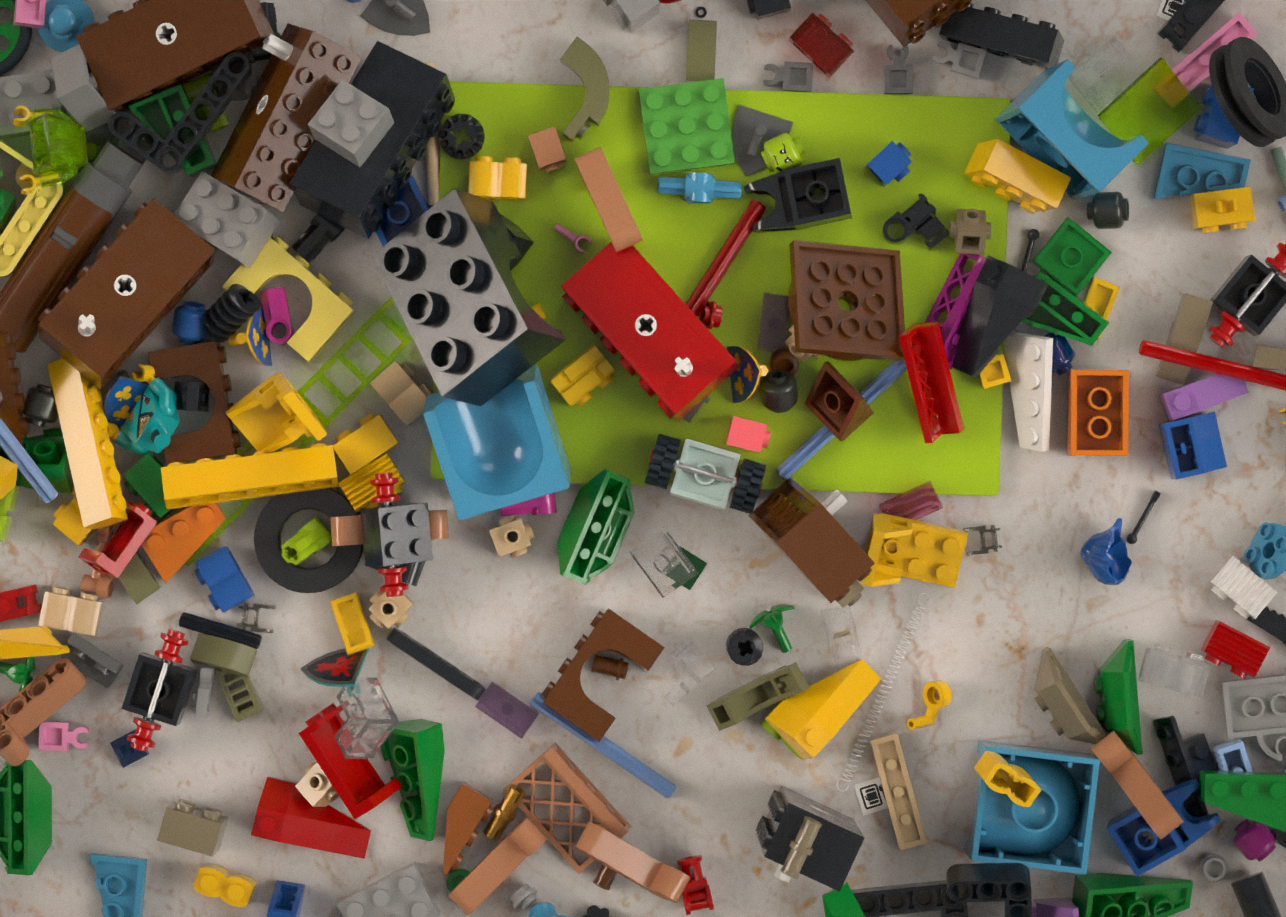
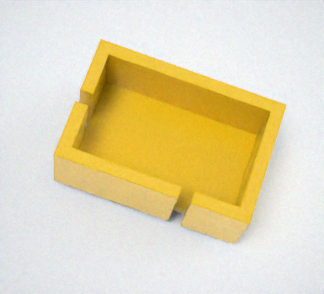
M1000 139L977 143L964 172L966 176L972 178L971 183L981 188H986L987 185L990 186L991 189L996 191L995 195L1006 201H1011L1012 199L1020 204V209L1031 214L1057 209L1071 177Z

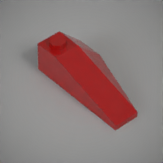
M267 777L257 807L251 836L365 859L372 830L330 805L326 807H313L295 787L296 783Z

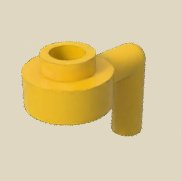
M936 680L928 682L924 686L922 695L927 705L926 714L908 719L907 727L910 730L933 725L938 710L946 708L950 704L952 694L946 682Z

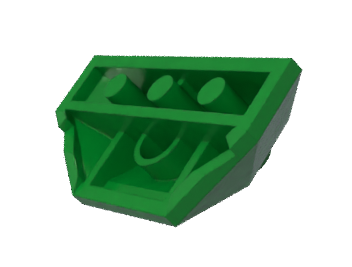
M604 469L579 489L557 541L560 575L586 585L591 581L590 579L613 565L635 513L630 490V479Z
M1124 639L1098 669V677H1094L1095 693L1100 694L1101 705L1096 706L1097 720L1102 722V726L1108 732L1115 731L1133 753L1142 755L1134 640Z
M25 760L18 766H11L5 761V767L0 772V857L6 865L7 874L33 875L52 844V786L32 760Z

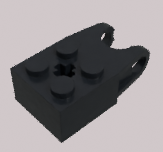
M840 158L785 169L744 186L746 194H766L771 196L776 203L775 210L769 217L752 224L753 232L800 230L852 219ZM820 188L821 192L826 191L821 200L810 197V195L815 194L814 189Z

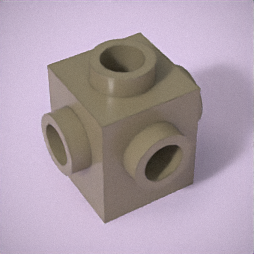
M957 209L955 221L950 220L949 237L954 238L955 253L984 255L986 239L991 237V222H986L985 210Z

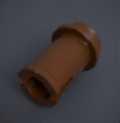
M595 654L591 672L613 676L619 681L620 678H626L629 663L624 662L623 658L619 661Z
M602 864L593 883L600 888L610 890L617 872Z

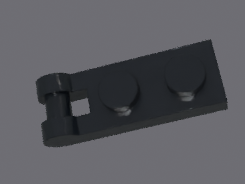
M1185 0L1157 34L1162 39L1167 38L1173 44L1172 48L1179 53L1225 0ZM1177 24L1185 30L1181 36L1174 30Z

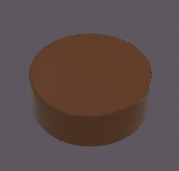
M788 348L776 350L770 357L771 371L780 369L794 375L799 368L798 357L794 356Z

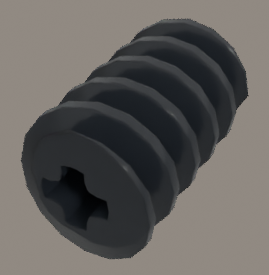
M240 284L231 285L202 315L205 324L204 330L207 336L215 342L223 343L227 341L242 324L246 323L260 309L261 304L258 297Z
M738 628L728 636L726 650L733 662L742 666H750L761 658L763 642L754 630ZM749 640L751 650H744L743 653H740L741 649L738 643H745Z

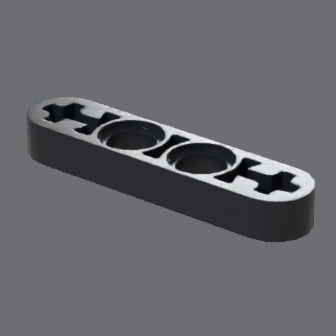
M394 627L387 637V640L472 698L479 701L486 691V687L398 628Z

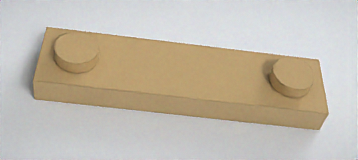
M898 733L870 739L899 850L927 844Z

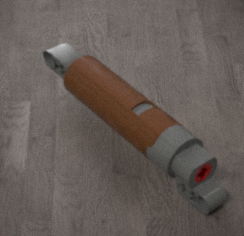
M150 135L144 136L140 141L142 150H149L154 144L153 137ZM120 140L117 145L107 141L93 163L86 162L0 291V333L9 332L10 343H15L16 352H26L38 334V324L40 323L38 318L48 307L53 309L58 304L59 300L57 298L67 286H70L131 195L132 190L129 186L147 159Z

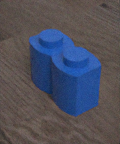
M228 546L195 563L198 568L194 571L202 586L207 584L212 594L208 595V598L215 610L221 609L225 613L255 596Z

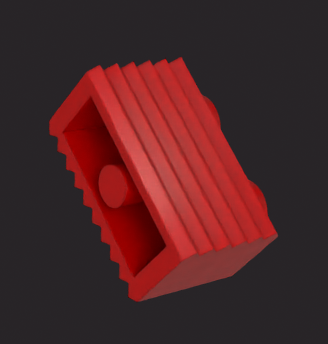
M1216 620L1200 650L1207 653L1204 659L1218 666L1224 662L1232 667L1229 672L1245 679L1247 675L1255 678L1270 647Z

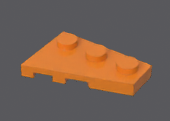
M218 503L183 507L158 521L141 544L165 584L225 520L226 516Z

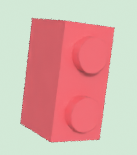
M733 416L725 445L760 453L761 448H767L771 432L766 431L767 424Z

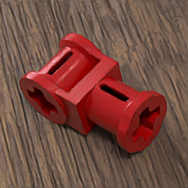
M702 855L689 856L677 860V865L681 866V871L690 877L682 892L686 915H690L691 911L705 908L714 910L710 886L707 883L706 877H703L700 864ZM690 866L693 868L694 878L691 876Z

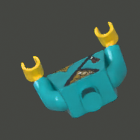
M138 364L143 374L132 372L133 379L138 382H148L150 385L147 386L121 427L122 431L119 433L118 426L108 422V434L110 440L115 439L117 445L133 454H148L150 451L160 453L163 448L170 444V437L179 425L180 419L176 408L177 396L159 377L155 378V370L151 365Z

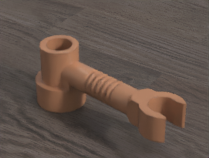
M114 524L97 529L96 551L102 552L108 544L113 533ZM93 568L90 575L84 574L81 581V591L94 593L100 598L110 599L114 588V577L100 574Z

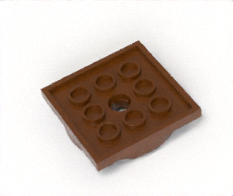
M793 240L789 244L791 284L788 293V305L794 323L795 352L821 354L843 361H856L865 358L904 361L899 335L905 331L900 251ZM838 299H843L849 304V311H845L839 306Z

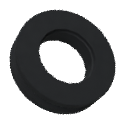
M1238 37L1228 43V45L1215 49L1209 61L1211 84L1217 101L1233 128L1247 142L1257 147H1265L1276 139L1285 137L1286 82L1269 54L1258 43L1247 37ZM1248 84L1250 85L1251 88H1254L1253 93H1254L1256 99L1254 98V96H1253V94H1252L1250 88L1248 87Z
M331 488L276 495L265 505L258 517L254 531V547L258 561L265 573L274 582L288 590L299 593H317L333 588L350 576L361 559L364 544L337 546L335 554L327 563L315 568H304L293 563H287L282 557L281 532L284 523L291 515L308 509L322 512L329 518L359 515L347 498Z

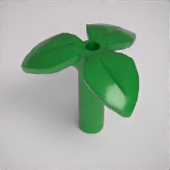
M787 604L772 606L770 611L764 610L752 620L749 628L752 629L758 623L763 622L772 630L781 652L786 653L792 649V646L782 626V612L795 608L793 605Z
M26 657L25 664L13 665L0 661V673L6 674L13 682L21 684L19 692L33 681L30 673L35 670V657Z

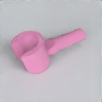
M556 224L554 227L555 231L573 242L574 248L579 252H586L578 247L580 239L584 238L589 243H592L588 236H578L559 224Z

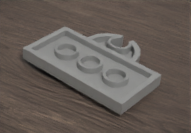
M1286 675L1221 681L1226 738L1255 736L1257 744L1264 754L1275 760L1282 761L1283 755L1279 752L1278 744L1281 740L1286 739Z

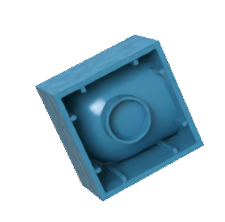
M1067 59L1042 71L995 120L1030 156L1071 177L1065 192L1074 201L1100 193L1149 142L1142 135L1127 140L1119 139L1103 129L1083 111L1065 88L1068 77L1076 68Z
M537 363L482 406L441 396L440 392L427 396L423 415L458 520L569 488L571 467Z
M978 740L977 752L979 759L985 751H992L1001 755L1008 764L1023 768L1040 787L1041 791L1030 807H1022L1015 804L1006 794L993 791L978 775L975 813L971 834L966 842L965 854L971 861L1022 863L1027 868L1087 874L1100 759L1089 753Z

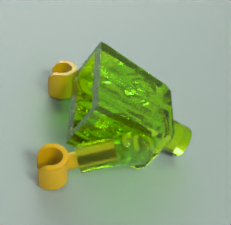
M22 105L15 108L14 115H23L25 118H15L13 120L14 126L22 128L29 121L34 174H39L37 178L30 174H25L20 178L19 182L29 181L32 185L31 188L21 190L22 194H31L36 186L41 185L42 188L62 184L77 175L78 169L87 165L88 160L95 158L97 148L94 143L86 142L85 128L81 124L73 122L61 110L34 109V112H30L27 107Z

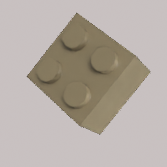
M179 799V802H173L166 807L157 841L211 857L219 851L229 818L222 816L223 811L211 807L201 810L195 808L196 803L184 799Z

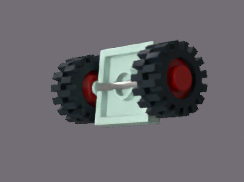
M662 434L658 435L648 464L646 484L667 489L673 470L676 473L670 495L725 510L730 490L735 487L730 508L749 514L753 513L763 483L766 469L765 464L744 459L737 479L734 476L741 454L685 439L680 460L675 462L681 440Z

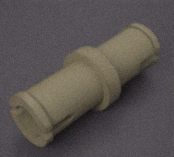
M804 817L796 839H792L789 845L792 848L780 870L782 873L798 879L807 855L812 854L813 848L811 846L822 823L813 818Z

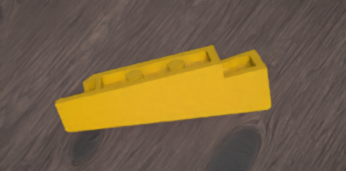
M47 626L0 629V659L70 653V648L58 642L51 635L53 632Z

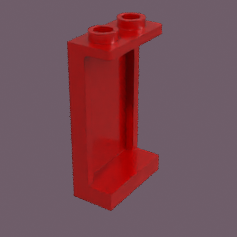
M346 702L338 707L332 703L320 711V713L305 721L308 727L298 734L353 818L357 819L402 788V785L397 778L386 784L383 783L339 715L341 711L349 706Z

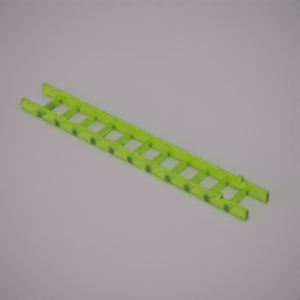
M392 297L297 391L322 422L324 429L413 341L411 334L407 337L403 333L404 329L392 317L389 319L384 314L395 303ZM378 319L402 342L388 357L364 335ZM358 339L382 362L368 377L344 355ZM338 359L362 382L348 397L324 375ZM318 380L342 402L328 418L304 395ZM304 434L301 435L298 440L302 444L298 449L307 448L316 439L313 434L309 438ZM248 441L235 455L245 457L244 454L252 447V444ZM278 449V450H276V451H274V452H272V453L282 452V451H281L280 449ZM257 498L239 500L242 504L229 518L225 517L222 525L206 539L185 564L190 566Z

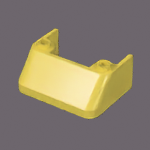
M0 140V148L22 162L15 175L16 182L22 189L32 187L29 181L19 182L20 178L25 174H30L34 178L52 175L38 164L33 166L32 160ZM60 180L36 186L34 191L27 195L0 236V277L8 276L14 272L64 195V186Z

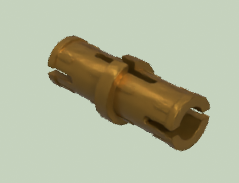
M510 784L500 804H496L494 807V815L483 831L486 837L491 840L494 838L495 841L500 840L508 823L514 820L516 816L514 813L526 795L524 789L519 786L515 788V784Z

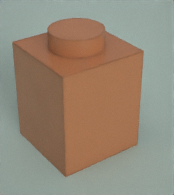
M555 126L528 135L539 170L545 169L549 173L563 168L562 163L566 162V157Z

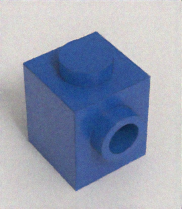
M891 141L866 165V168L885 187L893 179L899 182L910 172L907 166L912 162L908 158L911 153L901 142L896 145Z

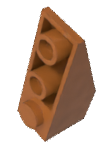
M466 782L462 783L447 808L443 873L446 875L450 869L456 871L464 858L460 854L465 844L469 847L472 845L479 834L475 830L479 821L481 820L485 823L494 809L490 806L492 798Z

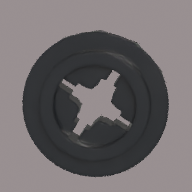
M458 113L447 118L440 127V145L449 156L455 159H468L475 156L484 144L485 134L483 127L471 115ZM467 125L466 135L473 139V142L463 140L459 147L456 148L457 138L450 132H460Z

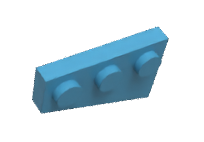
M1165 143L1153 198L1160 199L1171 196L1243 188L1246 184L1251 160Z
M96 853L89 854L91 864H94L97 890L100 891L102 899L103 917H143L147 859Z

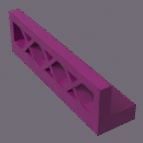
M959 254L925 323L938 322L937 319L940 313L948 311L949 316L946 322L940 324L939 327L950 370L952 369L974 284L987 259L978 254ZM968 258L975 260L976 262L972 270L964 274L963 268ZM960 285L961 292L959 296L951 300L950 293L952 289Z

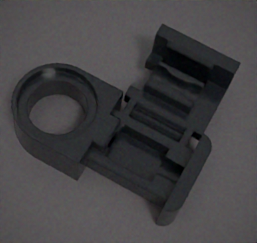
M918 194L919 200L902 214L899 211L896 212L884 223L883 236L888 243L898 245L915 233L913 228H915L916 234H922L927 240L925 244L930 251L949 235V231L935 216L936 208L928 202L924 194ZM898 223L904 228V233L900 238L894 239L888 235L887 229L891 224ZM941 232L939 236H937L933 241L929 242L931 238H933L937 233Z

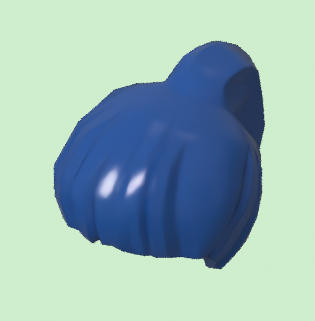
M1121 518L1116 519L1111 528L1090 537L1081 548V557L1089 566L1090 572L1098 582L1105 585H1119L1126 579L1132 565V561L1128 557L1126 544L1121 537Z

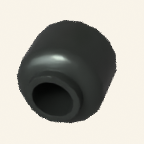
M1118 191L1096 193L1093 196L1092 202L1087 203L1088 220H1093L1097 229L1121 228L1124 221L1129 220L1128 198H1124L1122 193Z
M775 369L767 373L760 380L761 400L767 409L776 413H784L797 403L798 389L793 374L788 371Z
M37 383L36 387L28 389L25 397V409L22 410V413L29 417L28 423L45 427L46 423H55L59 415L52 387Z

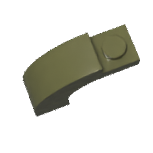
M579 37L575 38L560 58V62L573 71L581 79L585 87L584 103L563 132V136L572 142L576 137L581 139L590 128V125L587 124L589 119L596 125H600L606 114L610 95L608 74L601 58L592 47Z
M795 662L764 674L706 706L720 731L741 722L776 702L805 691L809 686Z

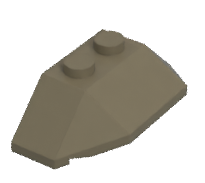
M1046 647L1043 649L1034 688L1038 694L1034 698L1043 712L1049 711L1053 717L1050 724L1059 736L1064 734L1068 739L1096 745L1107 734L1051 648Z

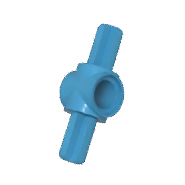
M689 172L686 174V178L659 177L657 191L659 194L683 195L686 202L708 204L713 202V197L740 199L742 184L732 181H716L715 176L709 173Z

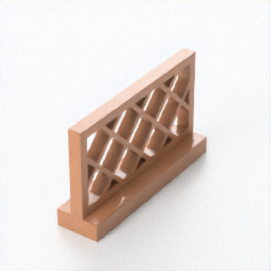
M556 742L503 789L506 793L510 784H515L516 786L518 783H531V798H523L518 807L579 874L595 859L588 856L580 864L573 856V846L578 842L573 841L574 826L586 827L588 823L574 821L575 806L586 807L590 812V822L605 828L620 839L631 828V825ZM543 761L552 770L551 780L536 779V767ZM532 772V779H531V778H525L527 775H529V774ZM536 784L551 785V800L535 799ZM555 785L567 786L571 791V801L555 800ZM575 796L580 800V802L575 801ZM535 803L550 804V819H539L536 816ZM555 805L570 806V821L554 820ZM594 817L599 821V823L594 822ZM545 824H550V829ZM554 825L570 826L569 840H558L554 835ZM564 845H569V851L565 848Z

